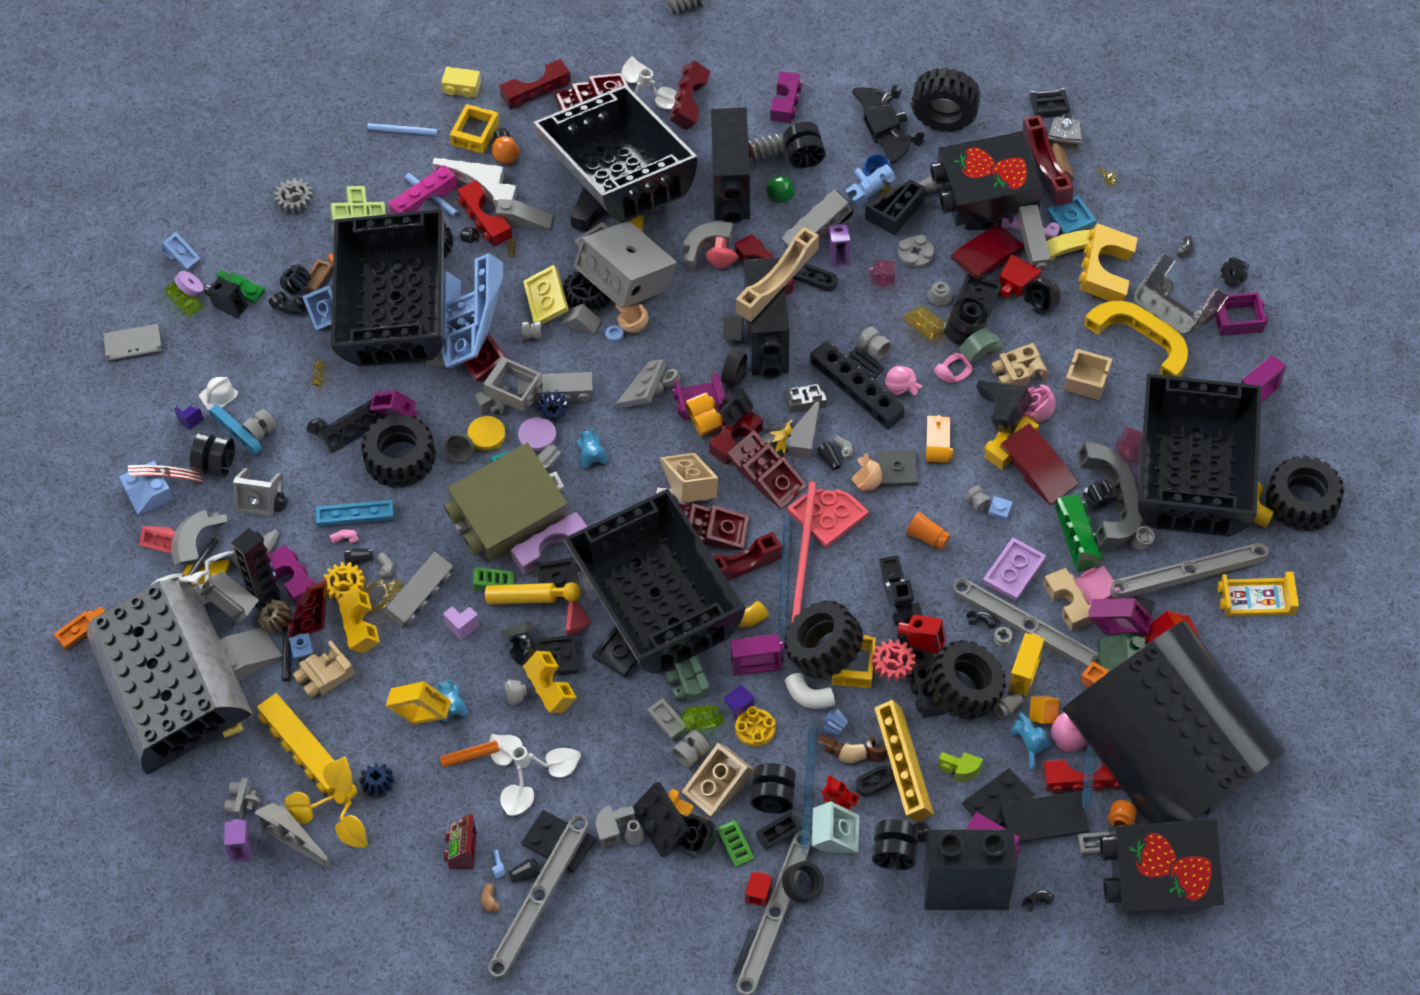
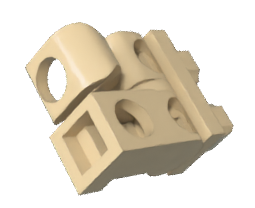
M1034 343L1012 350L1006 354H1000L999 360L991 363L993 374L1004 373V375L998 377V383L1026 386L1031 381V377H1035L1036 371H1038L1042 380L1047 379L1048 371Z
M332 641L328 642L331 648L328 656L325 653L321 657L316 654L309 656L305 661L303 660L299 663L301 668L293 674L299 685L308 679L310 680V683L303 687L309 698L319 693L323 696L355 675L350 662Z

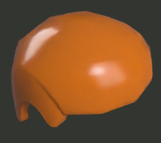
M502 136L497 138L492 144V154L500 164L509 165L518 159L519 147L511 137Z

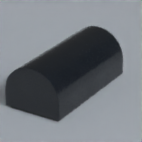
M792 811L756 831V836L760 844L767 851L802 830V827Z

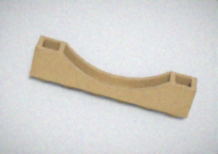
M803 227L793 237L785 253L774 268L758 283L748 286L736 298V313L752 321L819 249V235Z

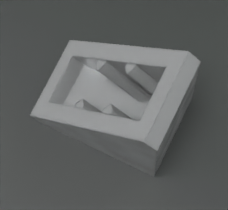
M582 304L569 309L565 313L560 325L595 335L601 319Z

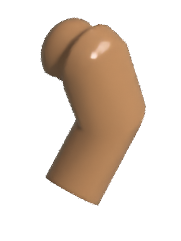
M487 883L484 886L480 902L486 911L497 913L500 909V904L495 902V899L492 897L495 886Z

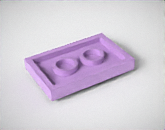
M1012 537L983 578L982 583L1017 601L1046 560V555Z

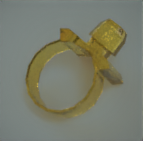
M379 578L378 582H372L365 587L364 592L368 594L372 588L380 585L386 591L382 602L372 607V610L384 608L389 599L392 601L397 596L396 593L403 587L399 579H394L387 583Z

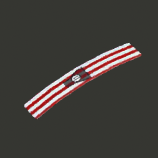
M128 465L129 476H165L203 483L200 473L189 469L160 465Z

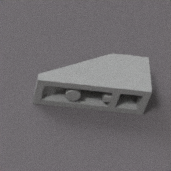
M499 199L496 216H503L510 226L542 230L551 229L552 214L517 200Z
M820 402L814 403L792 429L791 437H787L786 449H789V456L812 457Z

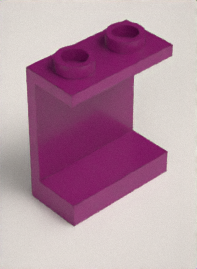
M719 373L711 374L712 383L680 388L679 380L675 381V388L672 389L674 400H678L676 410L678 415L681 414L683 421L691 419L685 407L686 401L704 393H707L709 397H713L716 404L714 409L717 413L723 408L724 404L721 400L725 395Z

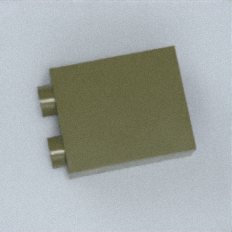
M528 442L447 487L450 501L443 505L454 525L462 521L468 529L469 533L463 535V539L470 552L474 556L482 552L488 562L507 553L516 544L525 542L532 535L544 531L549 525L558 523L568 515L567 501Z

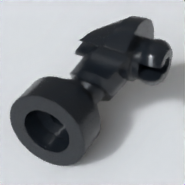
M283 292L276 293L268 301L272 309L284 311V313L299 314L307 308L302 297L294 299L289 304L286 303L288 298Z

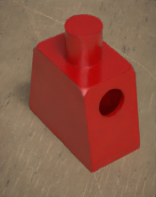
M1012 254L1000 275L999 283H1002V289L999 292L1001 296L1008 298L1013 293L1021 297L1024 295L1023 292L1026 284L1039 278L1041 270Z
M913 615L909 624L899 623L898 634L906 635L911 647L936 655L944 647L946 634L942 618Z

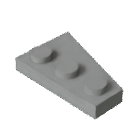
M663 359L653 360L645 365L616 402L618 408L651 402L667 365Z

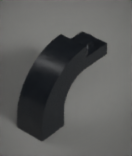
M899 556L879 558L883 577L882 582L890 605L894 607L913 603L914 594L911 582L904 579Z

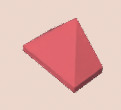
M143 526L139 545L172 554L171 546L175 531L169 527Z
M569 601L566 636L576 635L591 624V620L578 601Z

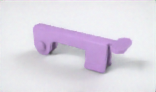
M1015 214L1012 224L1009 223V219L1004 218L1001 227L1004 229L1010 227L1021 231L1017 217L1018 214ZM1053 222L1047 228H1043L1045 238L1050 240L1057 237L1060 230L1059 224Z

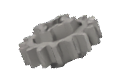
M294 178L291 182L289 179H286L287 183L281 182V187H276V192H274L275 203L279 206L280 210L284 208L286 213L289 210L292 213L295 210L301 212V208L307 209V204H312L311 199L314 198L312 187H309L308 182L303 183V179L296 181V178Z

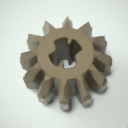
M273 599L271 603L266 602V606L261 608L262 612L258 614L259 620L257 622L266 632L277 634L278 631L283 632V627L289 626L287 622L292 619L290 608L284 602Z

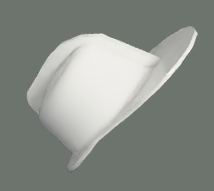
M216 377L209 381L207 388L200 393L199 397L208 410L216 404L223 408L237 397L238 391L233 388L228 377Z

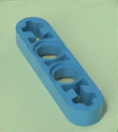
M216 404L208 410L211 417L224 429H228L229 433L236 440L239 439L242 442L241 444L254 456L263 450L257 439L219 405Z

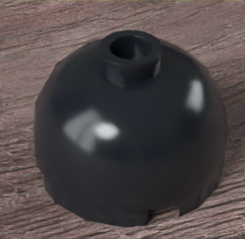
M1036 278L1024 287V300L1036 308L1032 310L1038 315H1044L1053 311L1060 302V289L1050 278Z
M689 814L683 817L691 831L678 844L679 849L684 854L690 856L706 854L716 843L717 829L714 823L708 817L700 814Z

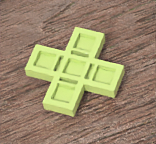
M347 186V203H331L330 205L332 222H334V219L386 214L384 202L366 201L365 186Z

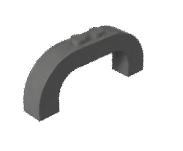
M1085 442L1077 452L1080 467L1102 473L1114 485L1117 493L1115 503L1120 522L1103 521L1095 531L1098 548H1119L1131 539L1142 522V517L1138 511V488L1135 485L1134 476L1129 465L1119 454L1104 445Z

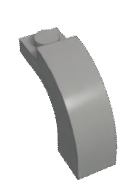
M710 222L690 232L683 244L684 263L687 264V270L694 271L699 253L706 247L714 246L716 237H724L727 240L726 247H730L733 223Z
M204 510L184 520L177 528L172 540L171 551L174 565L199 559L196 548V537L202 528L222 525L228 522L226 514L219 515L216 512L207 515V511Z

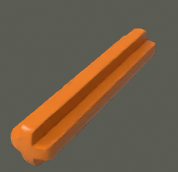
M494 740L440 757L441 765L448 767L499 752V744Z

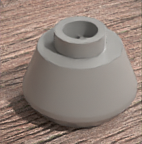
M944 282L935 283L928 291L930 302L939 306L948 304L953 297L950 287Z
M508 679L505 682L508 704L515 706L524 701V696H527L526 685H521V681Z

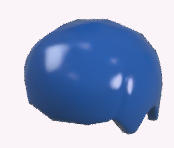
M870 155L864 163L863 173L866 177L870 176L875 170L886 164L891 168L890 162L883 155Z

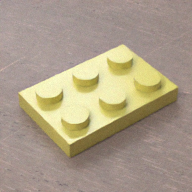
M555 265L523 281L534 322L541 321L542 325L569 311L558 268Z

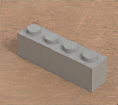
M834 189L818 205H815L805 217L800 218L792 229L787 230L782 240L789 246L793 237L803 227L818 234L819 240H821L828 233L829 226L837 225L853 209Z
M592 372L541 374L543 387L540 392L536 393L532 403L542 400L540 395H547V390H550L551 394H554L555 390H558V395L564 393V399H568L569 402L593 400ZM517 378L518 397L522 398L531 383Z
M434 552L386 607L383 614L400 627H403L405 623L409 625L416 617L414 615L416 610L419 609L421 611L428 603L426 601L428 596L431 595L433 597L440 589L438 587L441 581L445 583L452 575L450 570L453 566L438 553Z

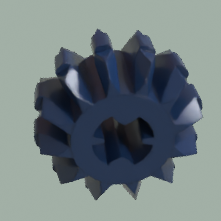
M547 390V395H540L542 400H538L537 405H539L538 412L542 413V418L548 416V420L552 421V418L555 417V420L559 421V416H566L565 411L569 410V406H567L569 401L564 399V393L558 395V390H555L554 394H551V391Z
M377 762L374 767L367 765V770H362V777L359 779L362 791H367L369 797L375 793V797L378 798L381 792L386 796V789L392 790V783L395 781L394 776H392V770L390 768L387 769L385 764L379 767Z

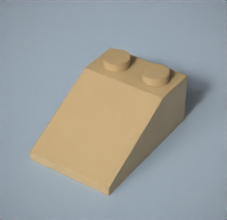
M696 453L660 457L661 465L673 494L681 503L689 504L693 501H708L709 499L717 498L718 477Z
M717 743L681 792L709 816L713 817L745 786L753 775L754 768L727 746Z

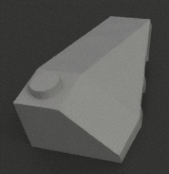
M271 803L255 812L258 824L263 832L327 869L330 867L328 857L285 806H277Z

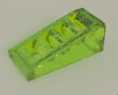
M175 281L164 289L166 296L188 317L203 307L196 297L184 293L176 285Z
M716 705L685 708L680 716L689 732L724 723V719Z

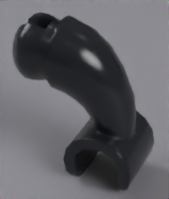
M974 610L967 612V618L974 617V619L969 620L970 625H974L978 620H982L989 629L997 626L996 618L990 613L976 612Z
M1038 890L1023 899L1022 907L1026 902H1030L1032 904L1029 908L1030 912L1035 907V901H1044L1049 905L1053 902L1055 896L1050 891Z

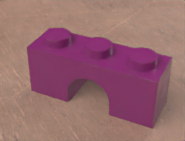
M779 72L777 94L784 95L785 97H773L770 121L791 123L792 117H796L797 107H795V104L798 105L800 100L798 91H802L803 81H800L799 73Z
M287 545L268 554V557L271 560L270 564L277 579L284 575L293 576L290 581L284 583L288 596L297 607L307 587L314 585L315 582L312 578L309 579L306 574L308 573L304 565H299L297 562L298 557L294 550L290 551Z

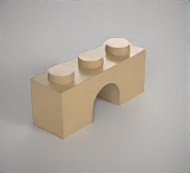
M1064 568L1045 576L1044 587L1052 601L1058 598H1066L1071 602L1070 605L1063 607L1062 618L1072 632L1092 624V620L1088 617L1091 605L1087 604L1083 591L1078 589L1073 574H1069L1068 570Z

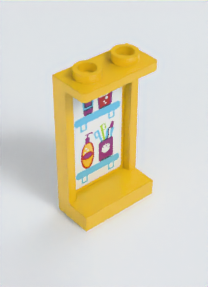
M1285 572L1284 578L1227 579V574H1222L1221 581L1217 583L1218 593H1222L1220 609L1224 610L1225 617L1296 615L1299 603L1294 572Z

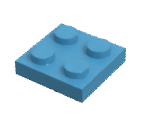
M1078 195L1073 197L1072 203L1051 206L1047 208L1046 212L1054 223L1059 224V231L1062 235L1085 230L1096 225L1097 221Z

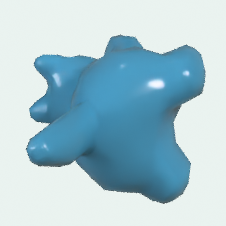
M594 430L582 431L580 433L581 439L577 440V446L581 450V467L589 468L593 462H600L602 465L606 464L608 457L604 448L600 446V439L594 434Z
M450 679L439 682L438 689L436 690L452 701L447 718L441 719V721L448 722L450 716L457 714L465 717L468 709L465 707L464 701L459 697L458 686L453 685Z
M1020 712V720L1014 721V725L1009 732H1012V736L1019 735L1023 738L1028 751L1029 769L1031 771L1034 770L1036 764L1035 755L1040 754L1045 749H1049L1050 740L1042 728H1035L1031 720Z

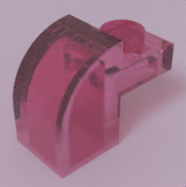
M1126 426L1121 438L1117 439L1115 443L1117 447L1115 452L1121 457L1132 461L1142 444L1143 432Z

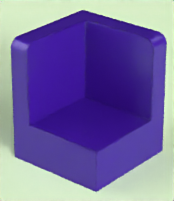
M189 406L184 411L178 407L174 408L177 420L189 431L204 420L201 409L198 406L195 408Z
M739 685L724 697V702L734 711V718L737 720L739 715L749 707L754 706V697L742 685Z

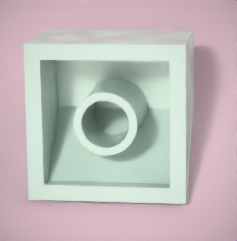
M833 802L813 808L812 846L823 852L859 853V815Z

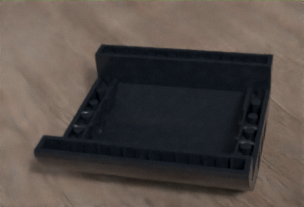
M1186 620L1173 626L1062 708L1148 823L1194 820L1286 751Z

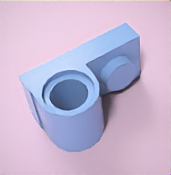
M177 232L162 242L161 249L167 257L170 256L171 260L175 259L186 271L200 260L196 252Z

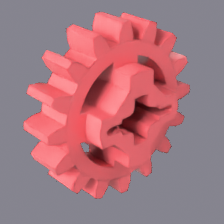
M889 639V644L882 641L881 647L876 646L875 652L872 654V666L875 667V673L881 672L880 678L887 676L888 681L891 678H895V681L898 682L899 677L906 679V675H911L912 668H915L914 661L916 656L912 654L913 649H907L906 642L901 645L900 640L893 643Z

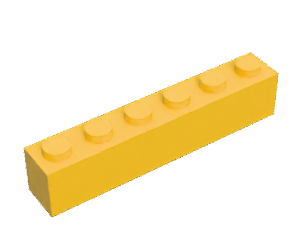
M275 693L257 706L259 712L257 715L258 719L263 725L268 724L270 727L269 731L275 739L279 737L282 741L280 744L287 753L290 751L294 755L292 756L294 762L298 766L302 765L305 768L304 773L308 779H314L317 782L316 787L322 795L326 793L328 797L333 795L335 788H331L326 784L323 770L334 759L281 697Z
M893 700L875 707L906 816L914 822H918L934 815L902 707Z

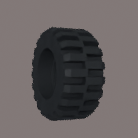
M942 67V69L934 68L932 71L928 70L915 82L911 101L912 112L918 121H922L923 125H928L933 130L939 129L942 132H945V130H949V132L962 130L964 127L972 124L978 114L981 95L979 86L970 75L967 76L965 72H959L954 68L947 69V67Z
M387 415L384 419L376 420L375 425L371 424L368 427V431L364 433L363 440L361 441L362 456L366 470L375 481L378 479L382 485L389 483V487H396V485L406 487L407 483H411V485L416 484V480L424 479L426 477L425 472L430 473L432 465L435 464L436 451L432 432L419 418L414 419L412 415ZM396 442H407L415 446L410 454L402 458H389L382 454L386 447Z
M1299 456L1292 457L1291 460L1286 459L1275 468L1271 475L1266 492L1267 505L1270 506L1269 509L1275 511V518L1279 522H1285L1284 525L1289 528L1293 526L1295 530L1301 531V528L1306 529V531H1312L1313 528H1316V530L1321 529L1324 524L1329 525L1338 514L1344 497L1342 478L1337 476L1338 472L1335 468L1331 469L1329 463L1326 461L1323 463L1319 458L1315 457V459H1312L1310 456L1299 458ZM1294 485H1307L1315 489L1322 499L1314 502L1302 501L1293 496L1288 488Z
M820 601L819 604H810L809 608L805 607L802 609V612L793 618L794 621L789 624L788 632L785 633L784 649L790 660L806 676L815 679L830 678L833 674L838 675L842 673L841 670L847 669L850 663L856 660L858 657L857 653L862 648L863 629L857 619L841 603L836 601ZM832 632L824 643L815 647L822 637Z
M968 640L952 641L946 644L929 663L925 680L926 685H929L927 688L929 695L932 694V700L935 704L938 703L941 706V710L949 712V715L953 717L959 716V719L967 720L969 718V720H974L985 716L1004 695L1006 688V679L1004 678L1006 676L1004 670L1001 669L1002 664L995 659V655L992 652H988L987 648L983 645L978 646L976 642L971 641L968 643ZM955 670L968 675L975 683L977 690L964 685L958 679Z

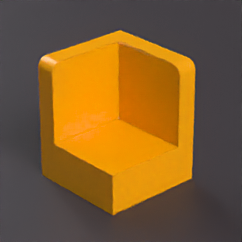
M1031 696L1029 719L1042 724L1054 723L1059 714L1060 699L1049 696Z
M671 789L668 795L682 818L688 816L694 808L693 805L681 800L679 791Z

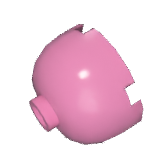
M1039 385L1041 388L1037 389L1034 387L1028 389L1033 401L1024 415L1035 423L1049 419L1056 408V398L1046 385Z
M1065 712L1055 719L1051 727V738L1054 739L1055 745L1059 749L1074 753L1088 745Z

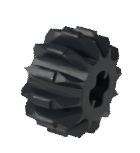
M298 263L291 265L289 269L287 268L279 279L282 288L287 293L294 295L303 290L305 286H308L307 283L311 280V274Z
M1109 480L1095 482L1089 485L1083 493L1084 501L1091 509L1105 507L1111 504L1117 496L1116 489Z

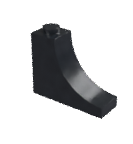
M583 187L570 216L571 227L578 231H589L596 220L609 214L585 187Z
M979 380L976 387L980 396L995 404L991 420L996 430L1013 433L1033 401L1028 388Z

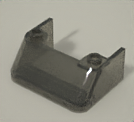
M1162 252L1135 291L1134 299L1138 304L1171 327L1187 335L1211 322L1228 298V295L1215 288L1204 305L1200 306L1195 313L1191 312L1168 296L1173 288V283L1171 279L1166 277V274L1176 260Z

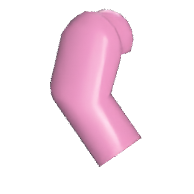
M341 530L329 536L333 545L347 538L351 544L359 540L358 533L355 530Z

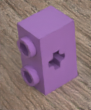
M234 819L231 822H225L224 845L231 862L252 860V836L246 820Z

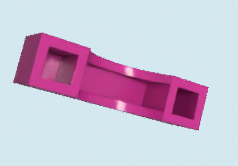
M443 165L390 201V214L418 211L428 198L435 195L446 196L457 188L455 174Z

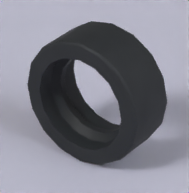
M734 349L730 351L723 366L722 383L733 387L739 385L747 365L746 353Z
M801 861L789 866L784 871L782 886L786 895L791 900L805 903L817 898L822 893L824 877L821 870L810 861ZM798 870L805 871L811 879L812 888L808 894L800 892L795 885L794 876Z

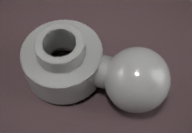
M669 369L662 375L654 395H661L664 392V387H675V381H680L681 375L676 369Z

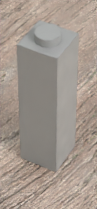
M1038 205L1020 206L1017 217L1028 262L1043 271L1049 268L1051 258Z

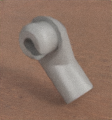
M837 435L833 440V444L841 448V455L844 459L852 458L854 454L852 443Z
M382 552L377 556L378 561L383 565L378 573L380 577L387 579L392 576L394 563Z

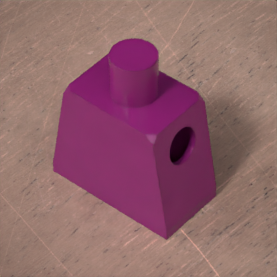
M396 390L374 392L370 406L371 411L385 417L387 415L396 416V414H402L406 416L408 414L412 415L415 419L418 415V411L414 409L415 401Z

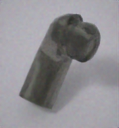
M1191 236L1183 238L1184 245L1181 249L1177 250L1179 258L1188 257L1194 252Z

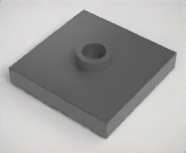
M915 450L877 452V461L882 470L880 487L918 485Z

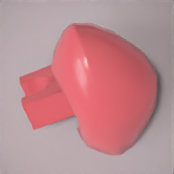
M716 237L715 248H711L706 252V258L709 263L720 270L728 268L738 258L734 250L726 248L727 240L724 237Z

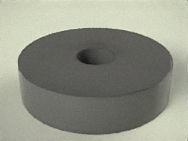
M531 620L507 627L501 630L503 638H507L531 630L533 626Z

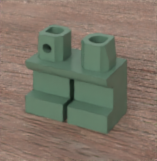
M697 656L689 658V662L684 664H674L675 669L665 673L669 685L678 682L680 686L671 689L675 701L686 699V702H691L710 696V688Z

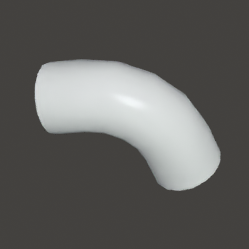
M802 673L792 674L785 679L790 695L801 706L813 710L835 707V699L830 687L819 690L812 689L807 685Z

